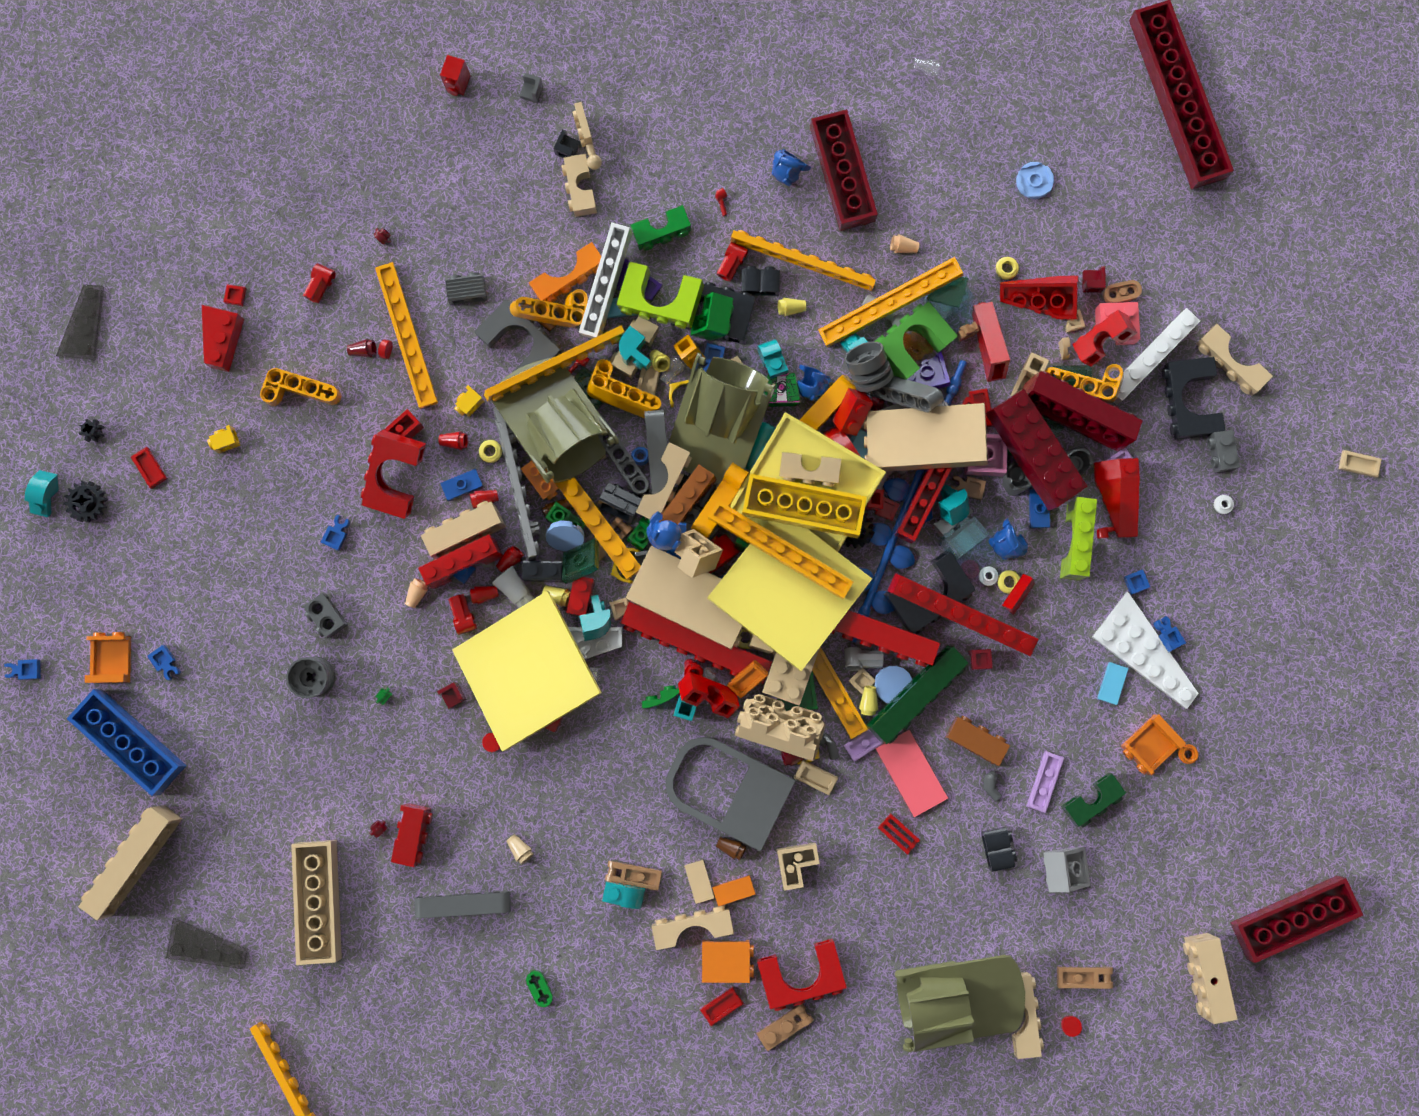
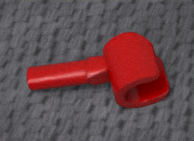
M724 188L717 190L715 193V198L720 204L722 216L727 215L723 201L727 197Z
M588 357L581 361L576 359V362L568 371L572 374L579 365L585 367L590 359Z
M1114 527L1097 529V539L1109 538L1108 532L1115 531Z

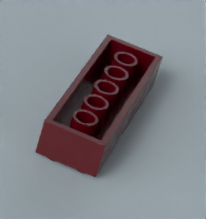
M848 110L812 118L810 130L839 231L876 222L878 213Z
M1040 370L1023 386V389H1025L1041 415L1119 452L1137 439L1143 420L1137 418L1134 414L1120 410L1118 406L1110 405L1101 398L1086 393L1083 389L1075 388L1069 385L1068 382L1053 377L1048 372Z
M1025 389L1015 393L986 413V416L1048 511L1061 506L1088 487Z
M1334 876L1230 922L1246 959L1256 963L1363 916V913L1347 878Z

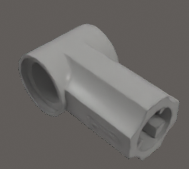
M858 647L844 649L845 669L848 671L883 667V653L880 651L861 650Z

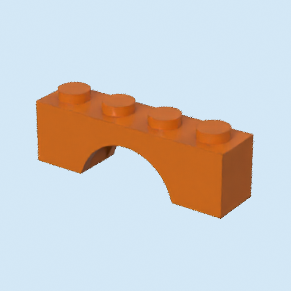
M592 242L576 252L577 263L570 274L564 277H552L544 272L529 282L531 289L539 300L555 302L557 296L569 293L574 285L577 283L579 285L583 284L588 280V276L597 273L601 255Z

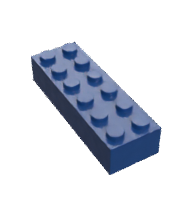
M93 689L67 718L69 722L151 796L161 795L187 766L104 690Z

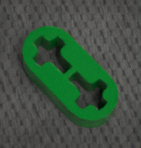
M539 970L531 971L526 977L527 986L535 1003L540 1007H547L553 1000V993L544 974ZM533 974L536 977H540L538 981L540 987H537L535 982H530ZM539 990H542L544 995H549L546 1003L544 1000H539L541 997Z

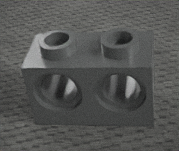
M321 593L303 606L306 610V617L311 622L314 621L317 625L315 629L321 637L330 639L348 626V623L327 594ZM321 604L323 610L320 614H317L315 609ZM332 619L334 626L328 630L326 624Z

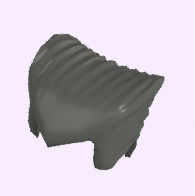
M1083 444L1065 451L1081 477L1094 464L1091 453Z
M1017 461L1008 466L1007 473L1003 477V487L1012 496H1017L1019 493L1032 487Z

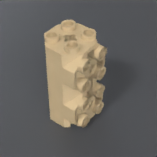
M761 694L755 695L753 699H746L743 707L744 712L740 711L737 722L740 725L737 726L735 736L811 761L815 760L825 729L820 713L799 706L792 707L790 711H786L782 701Z

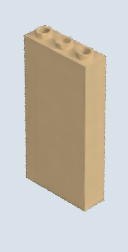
M984 403L937 406L930 412H923L913 408L869 411L867 418L864 420V429H867V436H864V446L868 448V455H865L864 459L884 471L988 465L986 409Z
M651 546L626 599L731 650L733 647L737 648L742 638L739 634L742 629L746 630V628L707 599L722 579L708 572L694 578L689 577L678 568L681 559Z

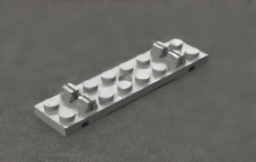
M495 407L494 418L518 512L528 561H535L536 556L539 555V547L537 541H533V537L539 534L538 522L533 523V521L529 522L528 520L531 513L529 504L524 503L526 491L524 485H520L522 481L520 467L515 465L517 463L516 449L511 448L513 444H517V438L510 428L507 429L509 426Z

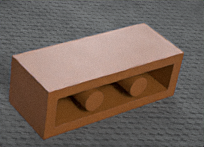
M963 715L961 718L955 717L945 738L995 766H1000L1010 745L1006 744L1007 740L997 734L995 737L988 734L990 730L981 725L978 727L972 725V720Z

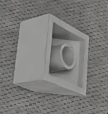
M1085 847L1044 852V865L1047 875L1046 883L1049 892H1072L1090 886Z

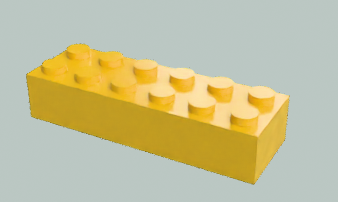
M750 474L742 515L858 538L860 536L867 497Z

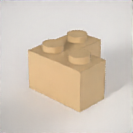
M694 529L682 533L680 538L681 544L675 550V553L681 557L678 568L685 575L692 578L714 570L723 549Z
M816 843L777 849L784 891L804 887L800 867L820 864Z

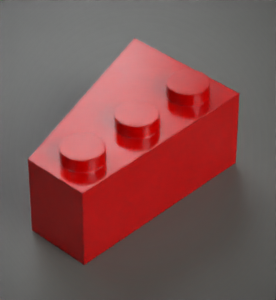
M202 305L204 363L210 368L225 372L230 371L244 323V318L238 313Z
M407 803L400 807L403 815L401 822L398 821L397 824L399 831L394 841L391 862L414 868L418 863L421 864L424 852H421L422 845L427 842L428 833L426 828L427 824H431L433 813H430L431 808Z

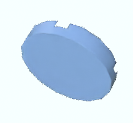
M1030 162L1024 165L1018 172L1016 178L1017 188L1027 198H1043L1053 187L1054 175L1048 166L1042 165L1040 162Z
M570 521L554 522L546 530V541L554 549L573 551L582 546L584 531L579 525H572L573 522Z
M887 666L881 669L876 675L874 685L878 698L883 702L889 703L912 680L910 674L904 668L898 666Z

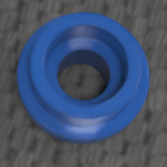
M637 447L632 451L631 457L636 465L643 466L649 462L648 450L646 448ZM639 453L644 454V458L642 460H639L637 458V455Z

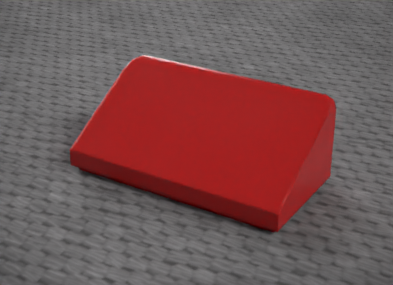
M1023 574L1002 604L1012 615L1016 613L1035 585L1034 579Z

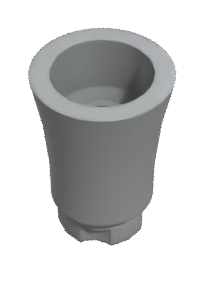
M513 566L503 572L492 583L518 608L534 599Z

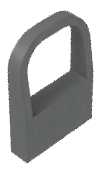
M699 737L690 740L679 750L667 774L666 791L670 801L681 811L761 852L796 780L718 740L709 737ZM697 745L713 746L749 765L722 821L685 804L677 797L674 791L673 782L675 774L686 753Z

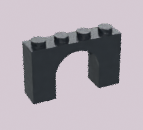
M705 282L699 303L704 301L705 295L712 292L733 298L732 305L734 309L729 322L731 327L729 333L725 336V340L743 344L755 304V297H752V294L747 292L737 293L732 288L723 287L722 289L716 287L713 283Z
M1214 357L1171 361L1165 364L1162 369V377L1166 379L1167 385L1165 387V396L1169 398L1167 412L1172 418L1170 432L1174 435L1175 440L1204 437L1214 432L1225 431L1223 413L1198 415L1189 411L1182 401V390L1186 383L1209 380L1217 376Z
M944 551L930 561L943 581L942 595L958 602L961 600L965 601L972 596L976 589L952 552ZM888 591L883 594L908 632L918 634L925 629V625L930 622L934 623L941 618L940 615Z

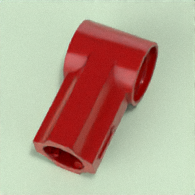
M731 242L716 275L725 281L731 282L739 265L743 264L744 261L742 260L744 257L746 258L749 250Z
M317 263L311 271V280L303 296L319 304L327 286L332 285L331 281L335 279L336 272Z
M465 594L449 598L448 601L454 616L453 624L457 634L460 635L477 629L476 623L474 624L473 622L474 616L470 613Z

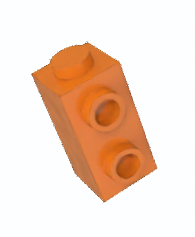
M530 461L521 468L543 500L545 498L550 500L558 494L556 490L559 488L554 481L550 479V482L546 483L533 461Z

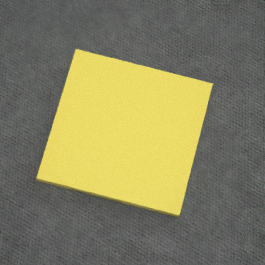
M785 412L730 507L742 514L750 474L783 480V477L779 476L782 452L802 454V466L809 471L816 470L820 466L821 456L841 458L839 483H834V486L822 485L823 481H815L814 484L803 483V479L795 478V482L866 496V505L886 474V471ZM747 517L762 527L768 522L767 520ZM809 529L837 552L848 537Z
M768 521L764 526L765 529L854 581L845 598H839L749 544L707 599L799 671H802L872 578L809 529Z
M546 591L452 649L502 751L510 749L602 693L549 591Z

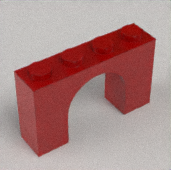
M381 430L373 436L371 441L373 450L368 457L370 465L369 470L366 471L364 476L366 484L360 496L362 498L361 505L405 519L411 514L415 496L394 490L388 486L382 475V467L386 460H398L417 466L423 460L426 443Z
M488 534L422 565L418 569L425 585L436 589L451 582L450 576L458 571L478 563H485L487 565L500 559L503 554L496 539Z
M833 938L814 943L820 971L816 981L806 988H794L784 981L776 954L757 959L770 1009L779 1011L785 1009L788 1004L793 1003L794 1006L805 1003L806 999L819 1000L824 998V994H840L843 992V989L847 988Z

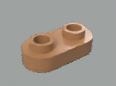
M1135 280L1111 284L1104 290L1103 299L1106 303L1132 301L1139 297L1142 287ZM1129 288L1133 290V294L1128 293ZM1109 293H1114L1115 298H1111Z

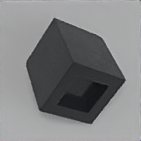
M562 129L553 148L554 153L561 158L575 156L581 143L567 136L566 130Z

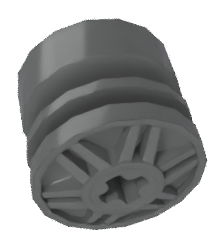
M879 342L862 343L845 355L844 360L858 391L869 392L877 390L888 384L893 378V371L887 360V355L883 345Z
M319 656L300 658L294 661L286 674V683L290 691L301 698L321 696L331 689L335 681V671L331 663ZM312 673L316 674V676L314 677L315 680L310 679L312 677Z

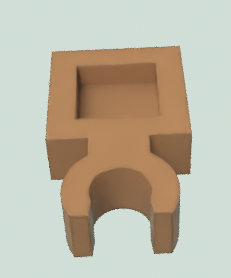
M976 321L971 325L966 324L959 328L960 331L957 333L958 341L961 342L977 335L979 328Z
M958 476L952 478L953 481L959 483L958 487L951 486L952 489L957 491L965 489L968 498L982 500L986 481L967 477L966 481H963Z

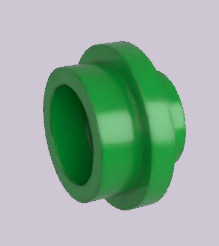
M381 688L375 695L377 698L375 702L377 704L384 705L393 694L389 691L390 688Z

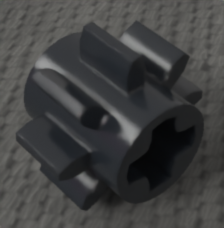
M85 419V423L79 425L81 427L79 435L85 436L84 440L90 442L91 439L98 442L100 436L104 437L102 429L105 427L98 425L99 421L96 419L92 422Z

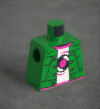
M786 373L770 379L768 374V384H776L768 407L799 406L800 397L795 373Z

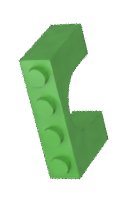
M929 301L925 305L920 303L912 310L913 315H905L899 321L901 324L898 327L895 324L887 330L888 335L886 337L881 335L874 341L883 345L887 360L893 371V376L908 379L920 369L905 350L903 344L905 332L913 331L921 334L937 353L958 337Z

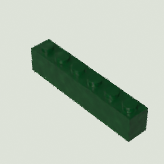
M947 645L935 657L933 665L924 667L866 727L881 743L890 744L894 742L898 737L897 734L901 730L907 729L911 725V720L915 716L921 715L925 710L924 707L929 702H934L939 696L938 693L942 689L948 688L952 684L951 680L965 671V666L968 662L954 646Z

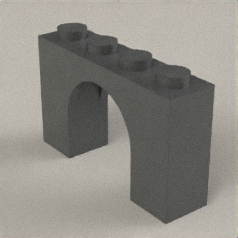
M506 299L474 331L476 336L489 348L508 331L519 329L529 333L533 338V349L529 356L515 370L532 362L553 358L562 354L561 346L554 339L550 341L546 337L547 333L540 326L536 328L532 324L533 320L513 316L510 312L511 303Z

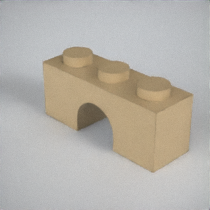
M586 154L565 157V165L561 166L563 176H567L568 182L565 183L566 193L571 195V200H568L570 212L574 211L575 217L597 213L593 190H581L577 187L581 180L590 178Z
M639 316L630 324V326L646 338L645 344L650 347L659 332V326ZM620 351L618 353L615 352L611 357L610 362L613 369L632 379L638 369L632 363L633 360L626 365L621 358Z
M782 452L779 476L783 477V480L795 482V478L803 479V483L814 484L815 481H823L822 485L834 486V483H839L841 458L821 456L820 466L816 470L809 471L802 466V454Z

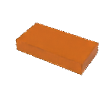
M754 660L728 682L727 686L741 699L765 679L769 673Z
M750 875L712 887L718 906L756 895Z

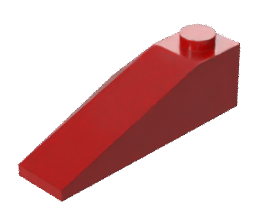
M1053 276L1000 282V302L1019 308H1027L1035 313H1043L1055 319H1077L1079 276Z
M1138 458L1094 462L1095 484L1103 497L1102 501L1110 514L1109 518L1117 537H1138L1140 486Z

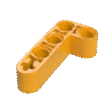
M581 289L568 294L565 299V305L529 297H520L510 304V312L518 318L575 328L582 323L588 297L586 292ZM574 296L578 297L579 304L575 302ZM536 307L541 309V315L537 313ZM554 310L559 313V318L554 315ZM572 314L577 317V322L572 319Z
M605 359L597 362L587 386V393L590 397L642 418H645V411L659 410L661 400L657 396L610 378L613 370L611 362Z
M1111 364L1106 368L1102 380L1055 367L1047 368L1044 371L1052 376L1055 374L1057 379L1066 382L1069 379H1075L1076 383L1073 385L1075 388L1084 390L1087 384L1095 385L1094 390L1085 392L1094 397L1101 398L1106 403H1112L1117 399L1124 379L1123 370L1117 364ZM1112 371L1120 372L1119 377L1115 379L1110 378L1109 375ZM1106 389L1114 391L1110 397H1105L1103 392Z
M278 368L268 371L260 392L261 399L270 406L279 405L285 391L330 405L338 404L342 397L340 391L330 384ZM281 375V379L278 382H274L275 377ZM299 380L298 386L292 388L293 382ZM317 386V390L314 393H310L311 387ZM324 391L329 394L334 393V395L328 397L326 394H324ZM274 392V398L272 400H268L269 394Z
M847 375L840 376L803 415L800 421L818 431L837 411L848 388L857 390L854 382Z
M732 462L723 480L693 523L691 529L696 530L708 539L718 525L708 519L709 514L718 500L730 507L749 472Z

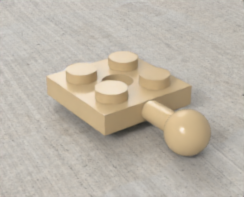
M582 102L574 104L576 111H572L581 145L582 147L586 146L589 155L587 165L590 169L597 170L601 167L602 160L595 153Z

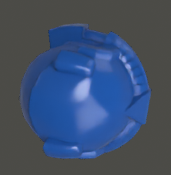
M785 149L778 150L774 154L772 175L788 187L799 179L801 171H809L811 169L809 165Z
M803 364L799 365V369L804 372L803 379L798 380L799 394L811 401H818L833 385V380L816 368Z
M657 511L650 518V524L647 527V537L654 548L661 551L677 549L681 544L680 538L682 533L686 532V523L680 522L677 525L672 521L665 520L659 522L662 520L663 514Z
M1007 518L1003 522L1004 529L997 531L993 538H990L988 541L994 552L1003 560L1024 556L1028 551V543L1022 534L1016 536L1012 523Z

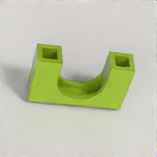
M629 262L616 304L621 312L626 315L637 314L640 318L646 320L650 318L657 319V322L662 324L673 323L681 329H686V327L692 328L704 288L702 279L683 275L675 300L669 305L656 307L645 301V289L651 273L648 266Z
M1077 497L1067 503L1066 522L1072 523V540L1067 557L1061 561L1060 579L1080 581L1090 577L1097 499Z

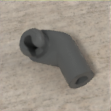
M823 733L819 745L826 744L830 759H838L840 756L836 742L827 733Z
M990 771L984 777L983 788L994 801H997L1002 796L995 788L998 775L996 772Z

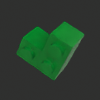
M714 292L705 295L702 314L695 316L690 335L709 341L726 336L731 327L729 322L734 309L732 305L733 298Z

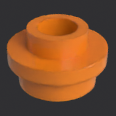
M1186 744L1179 749L1178 757L1183 763L1192 764L1198 759V750L1193 745ZM1187 750L1191 753L1189 758L1185 756Z

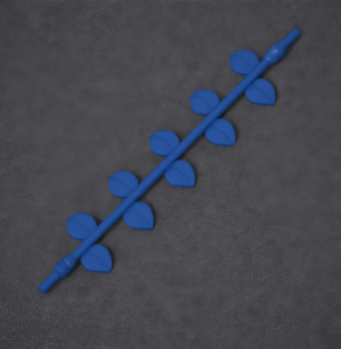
M960 360L955 375L951 377L950 386L946 390L947 395L944 399L949 406L962 386L961 378L967 362L964 360ZM928 469L916 470L910 488L909 484L900 478L890 479L883 485L890 499L894 501L904 500L893 531L886 524H873L875 525L873 530L875 534L871 542L876 546L886 544L887 546L875 576L870 570L859 568L871 577L872 580L863 590L869 589L863 606L858 610V614L869 617L871 605L879 614H887L894 611L883 595L886 591L877 592L888 561L897 569H904L915 563L911 550L905 546L894 547L898 539L895 533L917 491L924 471L927 472ZM931 510L924 523L932 520L933 515ZM853 638L851 642L856 643L857 639Z

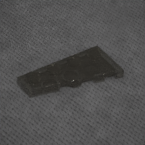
M83 284L57 351V357L96 360L104 295L103 286Z
M173 918L166 958L245 969L248 948Z

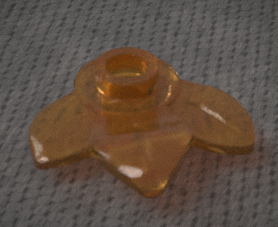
M913 331L911 334L904 333L903 344L905 350L915 362L921 360L924 355L931 354L934 351V348L921 334Z

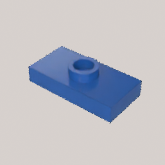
M476 469L440 483L447 501L483 487Z
M1029 490L1030 528H1050V510L1048 511L1035 490Z

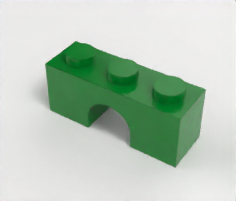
M681 205L665 211L668 223L662 229L653 228L648 218L631 224V231L633 232L638 249L647 251L652 249L655 244H666L672 240L671 238L687 236L691 231V224L684 206Z

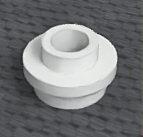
M1220 495L1214 501V508L1220 514H1227L1234 507L1232 498L1227 495ZM1222 501L1227 503L1226 508L1222 506Z
M984 567L979 572V580L983 585L991 586L997 582L998 572L993 567ZM986 573H991L992 578L987 579Z

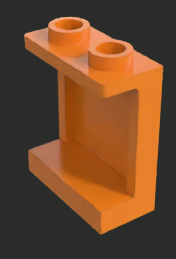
M97 632L93 633V636H86V640L90 641V675H85V683H130L131 636H125V632H112V636H106V633Z
M1154 714L1121 747L1124 749L1122 753L1129 760L1133 759L1138 764L1136 768L1143 775H1153L1155 773L1154 770L1176 749H1181L1186 742L1159 714Z
M702 939V983H750V977H754V965H750V957H754V945H750V940L710 941V939Z

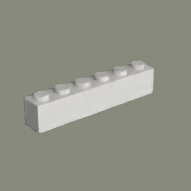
M611 222L579 333L584 337L593 339L603 334L633 233L630 227Z
M1187 308L1182 311L1123 371L1124 379L1118 397L1113 403L1118 405L1200 322ZM1106 389L1103 393L1107 397H1110L1113 395L1114 391L1112 389Z

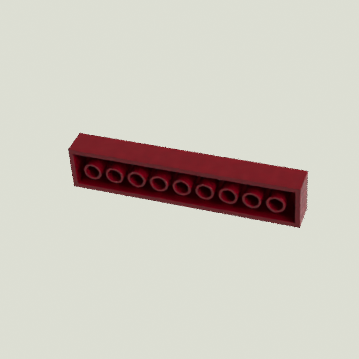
M1171 0L1135 10L1129 22L1191 190L1227 179L1234 169Z

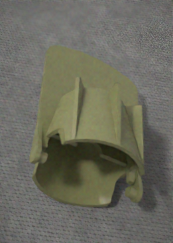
M698 353L669 442L690 452L689 456L692 459L688 467H683V470L692 474L700 464L714 474L717 479L715 483L720 484L732 462L746 469L776 384H768L769 379L747 365L719 357L712 358L705 372L698 365H704L706 358L701 353Z
M551 358L532 362L528 365L518 368L517 370L506 376L499 383L515 375H518L536 365H539ZM557 368L550 376L545 377L543 375L531 385L526 383L520 386L521 389L514 393L509 391L503 394L504 397L500 400H491L546 483H549L550 479H553L554 483L570 480L584 473L601 460L606 454V450L598 437L599 435H609L610 437L606 440L610 446L619 443L615 433L600 416L567 368Z
M1000 955L958 963L950 961L900 969L895 972L903 1026L905 1028H913L914 1042L911 1038L904 1040L903 1050L906 1052L913 1051L914 1053L972 1043L975 1038L1014 1032L1018 1030L1022 1023L1025 1009V988L1017 962L1010 955Z

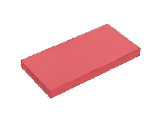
M910 730L898 735L894 742L882 744L875 748L913 817L948 799Z

